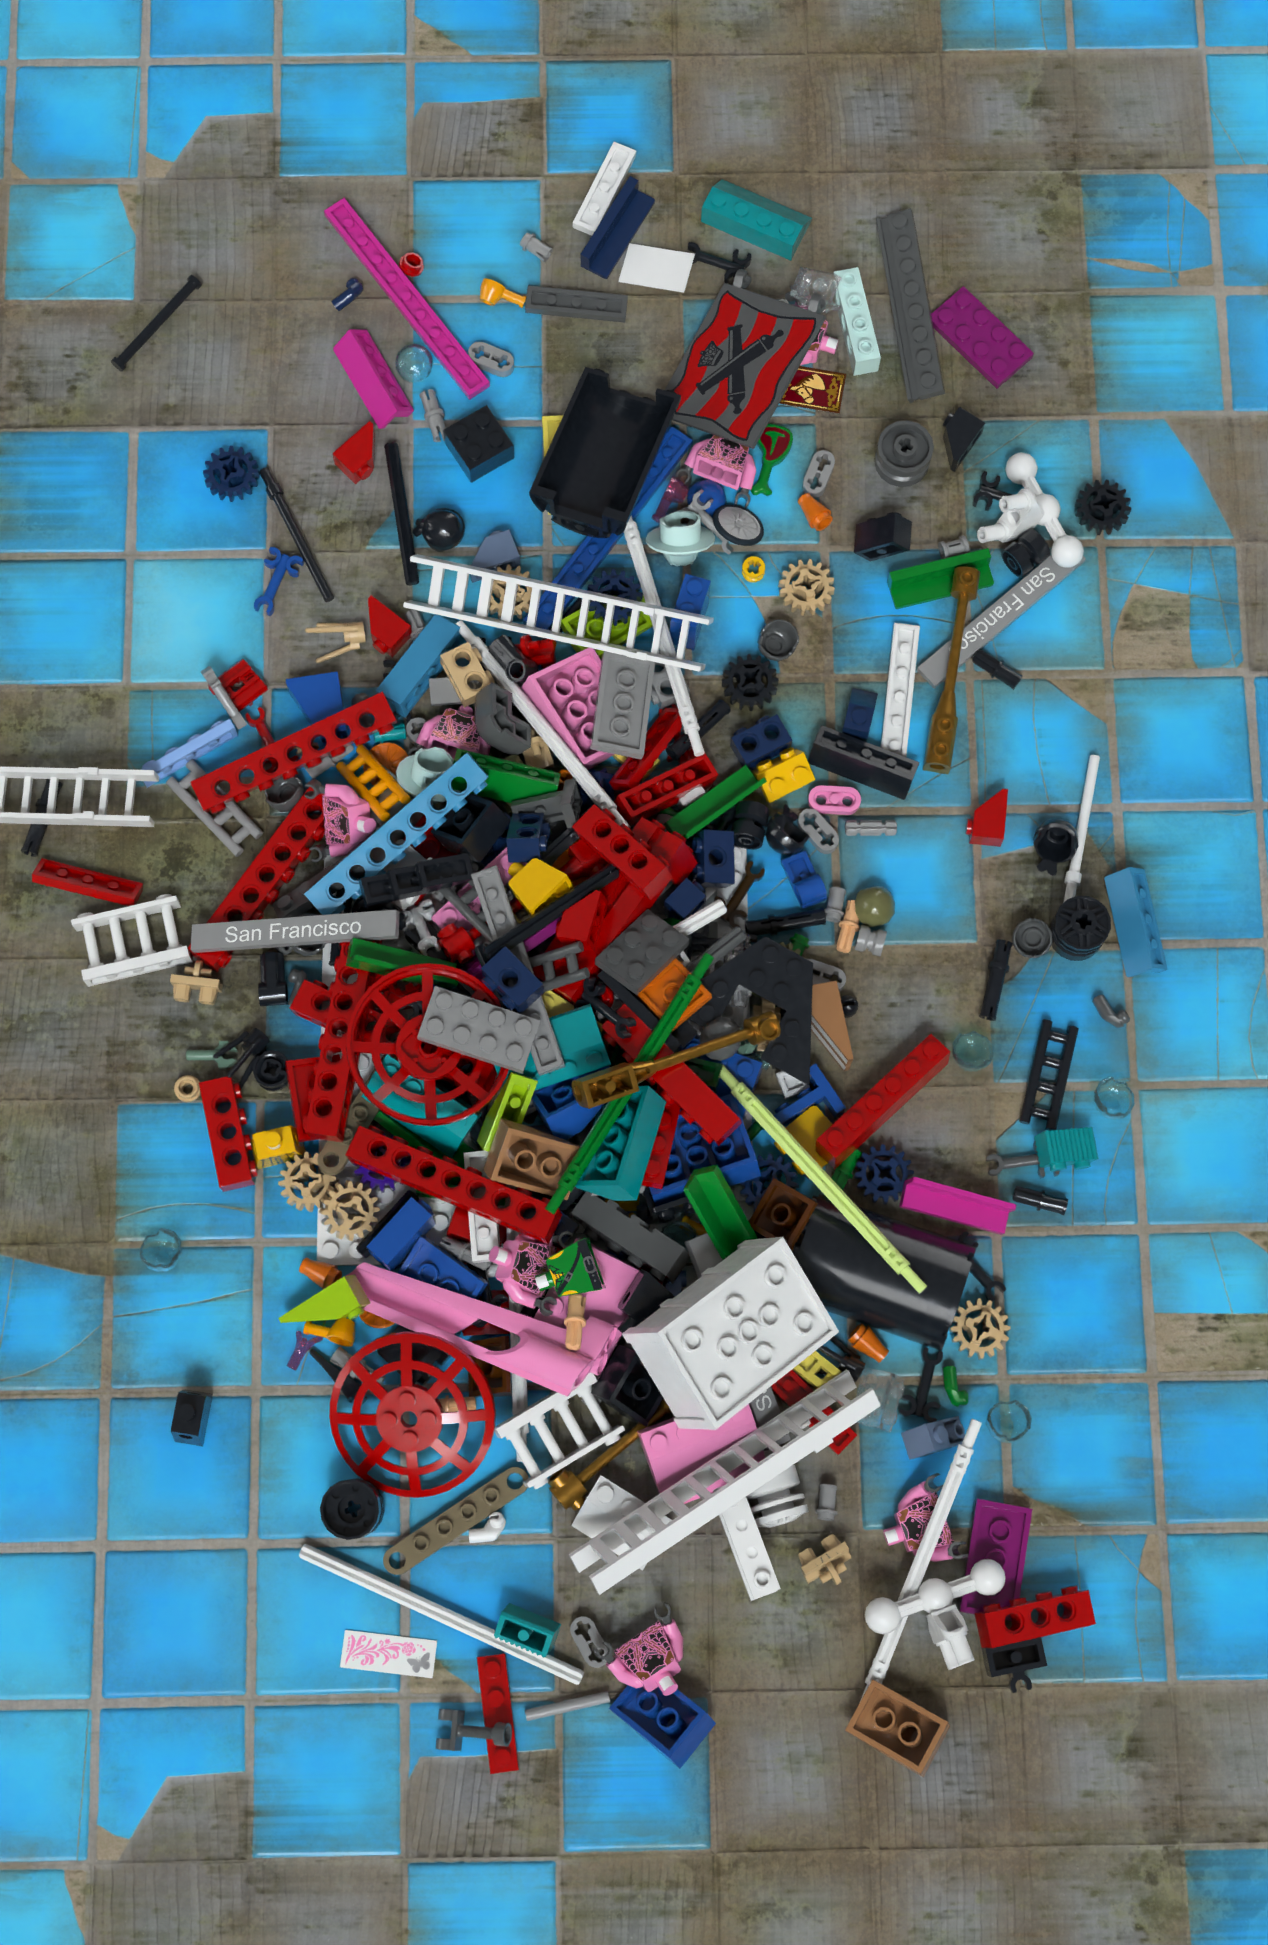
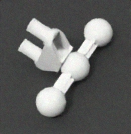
M1016 453L1008 459L1005 471L1007 477L1013 483L1023 485L1024 488L1018 494L1001 497L999 507L1004 513L996 524L979 528L977 531L978 540L981 543L999 540L1002 543L1010 542L1019 538L1029 529H1034L1036 525L1045 526L1054 541L1051 549L1053 561L1061 567L1072 568L1082 560L1084 553L1082 542L1074 536L1066 535L1058 520L1061 511L1059 501L1053 495L1044 494L1035 479L1038 470L1036 460L1030 454Z
M983 1559L974 1564L970 1575L948 1583L938 1578L928 1579L921 1584L918 1594L896 1602L885 1597L875 1598L866 1607V1623L875 1633L888 1634L897 1628L901 1618L925 1610L929 1613L926 1617L932 1641L936 1646H940L947 1668L951 1670L975 1660L965 1636L968 1634L967 1625L956 1605H952L953 1599L974 1591L987 1596L995 1595L1001 1591L1005 1584V1571L996 1561Z

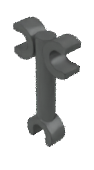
M1034 1141V1143H1033V1148H1034L1035 1152L1038 1153V1152L1036 1151V1148H1037V1146L1035 1145V1142H1036V1141ZM991 1154L986 1157V1162L995 1161L998 1168L989 1170L988 1175L997 1176L1002 1169L1038 1165L1040 1163L1038 1161L1039 1157L1037 1154L1001 1158L999 1155ZM1039 1166L1038 1175L1040 1179L1045 1177L1044 1168ZM1060 1171L1053 1172L1054 1177L1058 1176Z

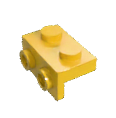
M793 747L787 748L779 753V757L773 760H763L756 765L757 768L751 770V773L758 781L764 777L767 780L761 786V790L768 803L816 780L803 751Z

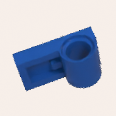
M806 850L781 860V865L802 910L827 899L825 885L820 875L816 874Z

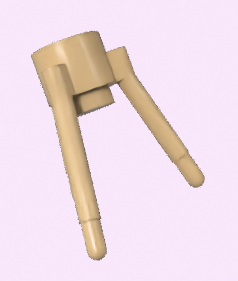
M363 622L317 623V627L305 629L306 633L343 632L344 642H350V645L315 660L316 663L327 661L350 650L360 649L359 643L366 642Z

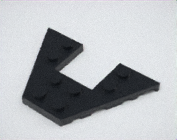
M765 936L701 979L702 985L712 994V999L688 1019L704 1027L717 1017H721L738 985H741L786 1010L780 1022V1036L769 1042L760 1059L809 1085L813 962Z

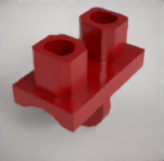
M529 635L521 636L520 644H515L527 659L533 660L537 665H541L543 669L556 663L555 640L532 641Z

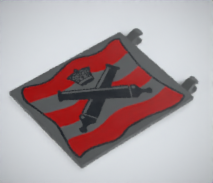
M739 269L735 274L733 285L723 284L665 390H671L681 395V401L672 419L673 421L754 449L823 325L826 317L820 313L827 304L825 300H822L823 296L818 293H814L811 296L807 310L745 290L751 283V277L747 275L748 272L746 270Z

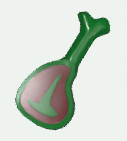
M767 424L757 442L763 456L759 479L751 490L753 495L762 493L769 496L772 494V490L768 486L772 467L780 464L787 457L793 444V434L789 429L775 424Z

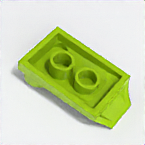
M643 596L642 601L640 602L646 603ZM581 609L561 620V628L565 634L577 635ZM595 610L588 611L584 638L601 641L604 618L601 616L595 619ZM642 611L639 614L636 637L653 627L650 615H646ZM628 616L627 624H624L622 620H618L617 626H614L612 621L609 643L620 646L627 643L631 617ZM571 644L576 653L588 648ZM594 649L602 661L604 651Z

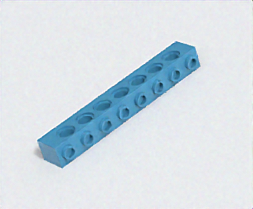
M468 752L465 753L306 891L304 895L322 915L339 914L346 908L343 903L348 898L352 897L355 900L362 894L359 886L360 879H355L351 875L352 866H362L365 870L364 877L385 874L386 871L383 868L390 862L396 865L407 855L404 850L412 844L416 847L425 840L427 836L424 833L430 827H433L435 830L447 820L444 816L451 809L457 812L467 803L465 797L472 791L478 794L488 785L485 781L489 777L488 774ZM455 777H463L466 780L467 788L464 791L458 792L453 789L452 780ZM441 794L446 798L447 804L443 809L433 807L431 800L434 795ZM413 813H423L426 816V824L421 827L415 826L411 821ZM394 830H402L406 835L405 842L402 844L394 843L391 839V833ZM375 847H380L385 851L386 857L381 862H377L371 857V850ZM333 883H341L344 886L345 893L343 896L337 897L331 893L330 887Z

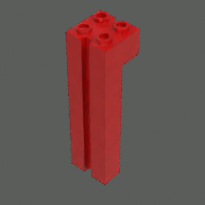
M641 817L632 830L634 833L632 837L637 841L640 839L644 840L652 848L650 853L655 857L660 854L670 864L668 870L673 876L671 880L678 887L690 875L698 863L692 854L694 851L686 845L685 842L687 840L678 832L673 831L672 834L668 831L665 832L666 828L660 822L654 819L650 822ZM628 847L622 849L620 853L625 852ZM646 863L641 864L638 869L644 867ZM619 873L617 879L599 890L604 894L609 903L595 951L584 950L576 953L579 969L586 967L590 972V977H596L594 987L599 981L597 975L602 971V969L595 965V958L647 909L650 910L665 887L652 900H649ZM555 937L545 952L563 947V945ZM566 957L553 961L556 977L569 973ZM543 966L534 967V975L541 982L545 981ZM585 979L551 991L575 1005L577 1000L582 999L581 995L584 992L583 983Z

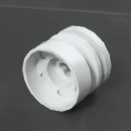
M792 1465L746 1496L747 1500L758 1499L759 1504L751 1507L752 1514L761 1512L763 1516L755 1519L757 1527L771 1528L795 1521L802 1514L809 1512L807 1504L794 1507L793 1502L805 1498L803 1493L790 1494L789 1489L800 1484L795 1465Z

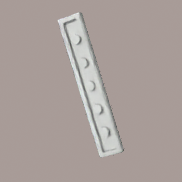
M894 623L880 748L906 757L920 626Z

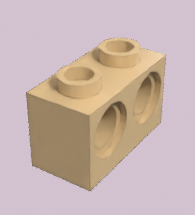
M469 642L440 655V664L464 708L475 703L476 694L492 682L495 683L489 670L484 671L480 664L482 657L476 647L472 649ZM460 658H465L470 663L465 667H461L456 664V661ZM476 680L482 686L479 689H471L468 683Z

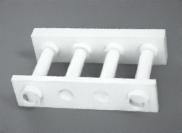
M164 894L156 897L154 901L98 914L91 912L82 913L77 916L78 918L72 919L71 923L77 932L83 930L90 962L88 969L81 970L83 981L86 985L90 987L192 963V956L188 947L179 944L172 912L173 909L181 908L177 896ZM162 912L169 947L165 951L156 953L152 947L146 916ZM135 918L143 953L140 954V957L130 959L126 954L120 922ZM109 924L116 959L114 963L104 965V963L100 962L94 928Z
M589 1373L569 1396L554 1391L495 1426L494 1433L497 1438L502 1439L505 1437L512 1442L531 1476L523 1481L525 1487L530 1488L533 1486L534 1489L542 1487L549 1482L548 1477L603 1443L609 1446L621 1438L619 1434L625 1431L623 1425H616L612 1428L595 1396L591 1394L593 1390L592 1384L597 1382L593 1373ZM576 1394L578 1397L583 1398L603 1433L589 1442L568 1407V1404H570L568 1399ZM552 1408L555 1412H559L579 1447L566 1456L563 1455L544 1421L546 1418L544 1413ZM527 1423L535 1426L555 1462L541 1471L520 1435L522 1432L520 1428Z
M744 1497L719 1514L750 1601L777 1592L781 1588L748 1500Z

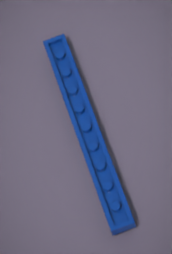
M671 427L666 433L631 514L633 521L693 444L691 438L674 427ZM624 532L618 536L612 533L609 538L587 536L552 583L582 589L623 536ZM545 590L540 597L536 621L537 628L546 630L552 628L558 593ZM565 595L563 612L575 596ZM528 614L522 620L524 625L527 624Z

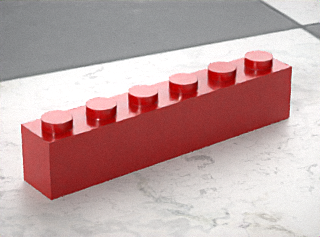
M624 1003L616 1013L623 1018L632 1017L636 1020V1026H626L627 1031L632 1034L631 1038H620L616 1034L615 1025L609 1020L601 1026L605 1032L602 1037L613 1048L618 1045L624 1051L621 1056L628 1063H633L651 1035L652 1030ZM664 1043L654 1060L674 1054V1052ZM684 1062L657 1071L646 1079L651 1086L656 1083L663 1090L660 1095L670 1105L675 1102L682 1109L679 1114L690 1125L695 1122L701 1128L698 1133L709 1144L714 1141L719 1146L742 1124L741 1119Z
M930 1034L816 1139L815 1151L831 1167L836 1169L949 1063L950 1050Z

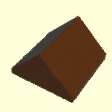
M773 1178L749 1223L754 1231L766 1238L783 1237L792 1250L818 1203Z
M509 1336L471 1341L491 1351H502L511 1348ZM469 1355L478 1364L487 1378L493 1397L512 1396L511 1372ZM468 1372L469 1397H482L476 1382Z

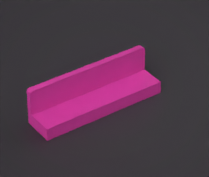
M349 329L334 346L333 351L378 428L384 429L394 417H409L414 409L368 331Z
M912 1177L904 1181L899 1207L1000 1235L1005 1234L1009 1212L1016 1210V1204L918 1177Z

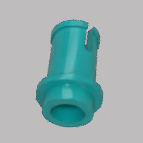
M404 723L394 724V729L386 734L380 735L379 732L373 734L375 743L405 740L406 731Z

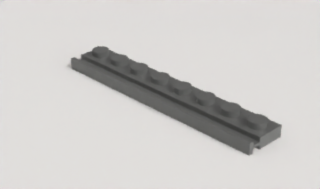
M910 208L889 214L882 219L880 217L876 218L907 398L910 403H913L914 400H924L945 394L914 215Z

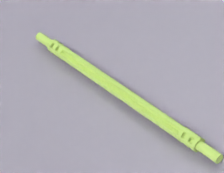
M723 1065L720 1078L732 1090L731 1094L870 1243L898 1275L902 1274L919 1294L923 1292L927 1285L909 1267V1261L905 1259L743 1082L740 1083Z

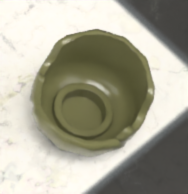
M883 886L869 887L858 892L855 900V912L859 921L865 926H881L888 923L895 914V901L891 892Z

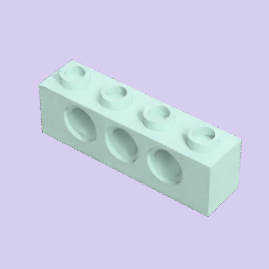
M859 268L834 271L831 287L853 376L877 372L881 356Z

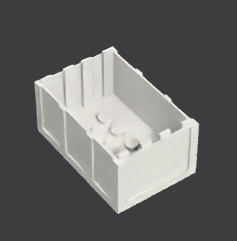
M783 1237L743 1241L737 1246L738 1249L715 1267L708 1268L702 1272V1277L673 1299L665 1300L660 1304L661 1308L636 1327H630L622 1333L626 1342L631 1343L674 1414V1421L678 1428L718 1429L839 1332Z

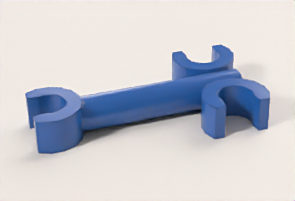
M270 547L269 552L277 556L276 559L273 561L264 559L265 566L275 569L264 596L257 598L254 602V609L257 612L261 605H268L266 611L268 616H271L274 612L272 601L286 570L290 576L299 577L298 570L292 569V566L294 564L304 565V560L300 556L290 557L286 554L281 555L280 550L275 547Z

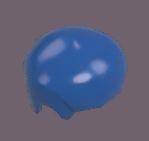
M710 479L697 481L687 492L688 506L693 501L694 494L702 489L704 491L700 495L702 503H707L711 498L714 500L713 504L705 510L713 518L716 509L727 503L724 489L719 483Z

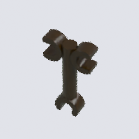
M752 861L747 863L745 877L727 905L723 898L719 896L714 898V902L721 899L726 906L727 912L718 918L728 922L731 929L739 926L734 922L736 917L746 921L748 916L746 912L736 909L752 884L764 877V868L758 874L751 873Z

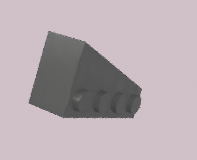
M586 1191L571 1212L585 1229L583 1233L595 1242L601 1239L606 1243L605 1247L616 1255H619L620 1252L627 1255L628 1258L626 1260L639 1269L642 1265L650 1270L649 1274L660 1282L666 1279L673 1284L690 1259L688 1251L683 1246L655 1228L652 1231L648 1230L650 1226L633 1214L630 1218L627 1217L628 1213L611 1199L606 1203L601 1196H591L590 1192Z

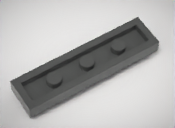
M528 285L525 313L625 323L628 295Z
M351 852L274 902L272 906L277 917H298L313 908L314 905L304 893ZM354 865L351 867V875L355 879L365 874L362 866ZM333 883L330 887L331 893H336L344 886L341 883Z

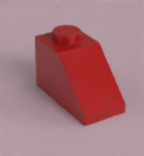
M371 421L366 423L332 453L335 465L354 484H357L361 479H367L374 469L375 430Z
M371 595L368 598L372 645L381 654L387 653L393 658L411 638V625Z
M1008 789L1000 790L978 807L971 819H967L965 834L970 835L969 844L1001 847L1005 833Z
M595 890L563 911L562 918L556 925V937L563 946L581 941L584 950L595 951L609 903L601 891Z

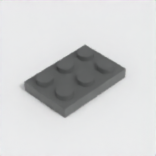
M647 909L595 958V965L638 995L689 945L690 939Z

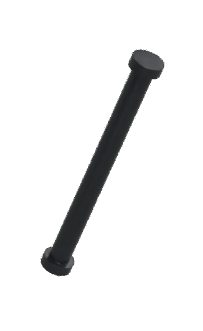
M190 275L187 278L188 282L117 358L114 357L111 360L115 368L122 372L126 368L125 364L195 289L198 290L202 286L195 276Z

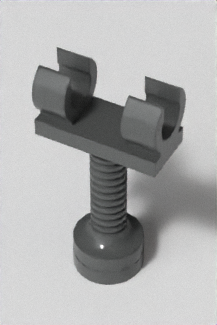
M439 1709L438 1720L452 1721L451 1739L436 1738L435 1749L461 1751L463 1737L492 1739L494 1745L505 1747L509 1746L511 1742L512 1727L510 1723L497 1722L494 1728L464 1725L465 1711Z

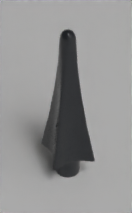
M311 1349L310 1355L336 1382L340 1370L323 1358L315 1349ZM347 1376L341 1391L351 1403L355 1399L361 1385ZM366 1396L364 1397L362 1404H364L368 1399Z

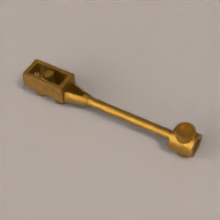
M957 567L954 570L951 596L958 599L944 691L930 720L923 764L924 771L949 774L951 769L958 723L954 690L968 601L977 598L980 571L972 567Z
M772 1011L744 1020V1029L654 1061L624 1062L573 1080V1094L581 1107L590 1109L638 1092L639 1083L662 1069L746 1039L752 1045L774 1040L781 1034L779 1021Z
M664 1399L661 1401L647 1427L656 1424L667 1413H672ZM637 1424L577 1476L570 1470L567 1471L565 1468H562L549 1478L548 1484L550 1487L548 1489L565 1510L571 1507L575 1511L582 1507L586 1500L584 1495L588 1492L583 1484L639 1438L637 1431L646 1428L645 1426Z

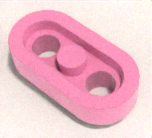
M820 785L814 787L808 797L809 807L815 809L820 814L851 815L859 809L861 804L860 793L852 787ZM823 798L826 803L821 805L816 800ZM845 799H849L852 802V804L850 806H846L843 804L842 801Z

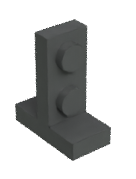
M573 778L565 780L562 791L512 801L511 809L513 813H544L545 823L565 819L567 828H572L579 820L583 801L576 779Z

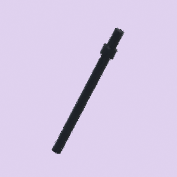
M268 467L261 469L259 473L267 487L266 492L270 500L275 502L324 601H332L334 596L283 498L284 492L280 484L275 482Z

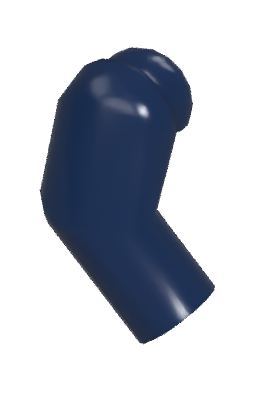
M352 278L346 283L348 289L332 300L333 305L338 311L349 305L363 292V285L359 283L358 279Z

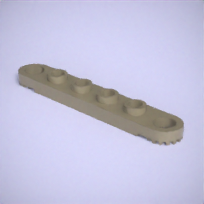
M375 1069L373 1070V1072H372L371 1075L369 1076L368 1080L366 1081V1085H368V1083H369V1081H370L372 1075H373L374 1072L376 1071ZM361 1090L350 1106L343 1142L327 1141L318 1155V1167L325 1175L336 1176L344 1170L349 1161L345 1154L359 1125L368 1129L369 1125L372 1126L375 1122L374 1118L380 1109L362 1098L363 1093ZM327 1156H337L339 1159L338 1165L327 1167L324 1164Z
M511 1467L398 1542L388 1549L383 1557L385 1569L391 1574L402 1575L488 1518L493 1512L498 1511L527 1490L524 1484L519 1489L509 1488L507 1484L508 1477L515 1473L521 1475L523 1481L529 1478L527 1473L519 1467ZM397 1552L402 1553L406 1559L405 1565L400 1569H394L390 1565L391 1555Z

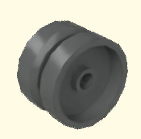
M905 420L896 421L883 430L878 440L874 458L876 471L883 480L890 485L907 487L920 482L928 472L934 449L932 437L927 429L916 422Z

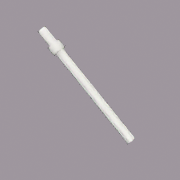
M1090 755L1076 829L1078 848L1071 859L1069 871L1066 872L1064 902L1075 897L1077 886H1080L1082 874L1080 873L1100 761V757L1097 755Z

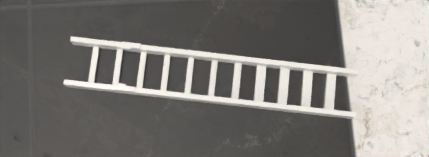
M418 554L410 557L411 562L433 566L428 604L409 600L404 602L403 607L698 672L705 669L706 664L684 659L690 621L709 625L713 623L714 617ZM445 569L458 571L452 609L440 607ZM469 574L482 577L476 614L464 612ZM494 579L506 582L501 620L488 617ZM518 584L532 587L526 625L512 622ZM541 590L558 593L552 631L536 627ZM565 595L582 598L576 636L560 633ZM590 600L607 603L601 641L584 638ZM615 605L632 609L626 647L609 643ZM640 611L651 616L657 614L651 652L634 649ZM665 616L682 619L676 658L659 654Z
M0 767V823L154 827L155 822L150 816H133L136 781L159 782V776L154 770L99 769L95 767ZM7 778H25L21 813L4 812ZM33 779H50L46 813H29ZM59 779L76 780L72 814H55ZM84 780H102L98 815H94L93 811H83L81 813ZM110 780L128 781L124 815H107Z
M846 1369L571 1552L569 1556L575 1568L580 1573L599 1559H602L606 1565L589 1576L599 1595L811 1452L818 1453L833 1443L832 1438L881 1406L874 1390L869 1388L850 1401L845 1395L857 1387L850 1372ZM834 1402L842 1405L841 1408L829 1416L822 1412V1410ZM815 1417L820 1421L805 1432L802 1430L811 1424L810 1418ZM789 1432L796 1436V1438L782 1447L776 1443L777 1440ZM767 1447L773 1452L760 1462L752 1458ZM743 1463L750 1467V1469L736 1478L729 1474V1472ZM720 1478L727 1483L714 1493H710L706 1489ZM696 1494L703 1499L690 1509L684 1504V1502ZM673 1511L678 1517L665 1525L660 1519ZM650 1527L654 1533L641 1540L637 1534ZM626 1543L630 1549L617 1557L613 1550Z

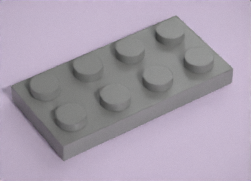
M604 651L601 661L590 749L636 759L643 758L655 662Z
M435 986L417 1039L523 1074L541 1020Z

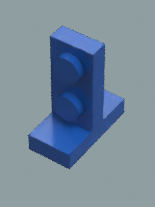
M816 1063L810 1066V1083L814 1090L812 1091L811 1088L804 1090L797 1096L799 1100L791 1105L786 1102L775 1110L776 1114L774 1117L782 1125L785 1126L799 1117L808 1108L816 1106L822 1101L835 1119L845 1112V1105Z

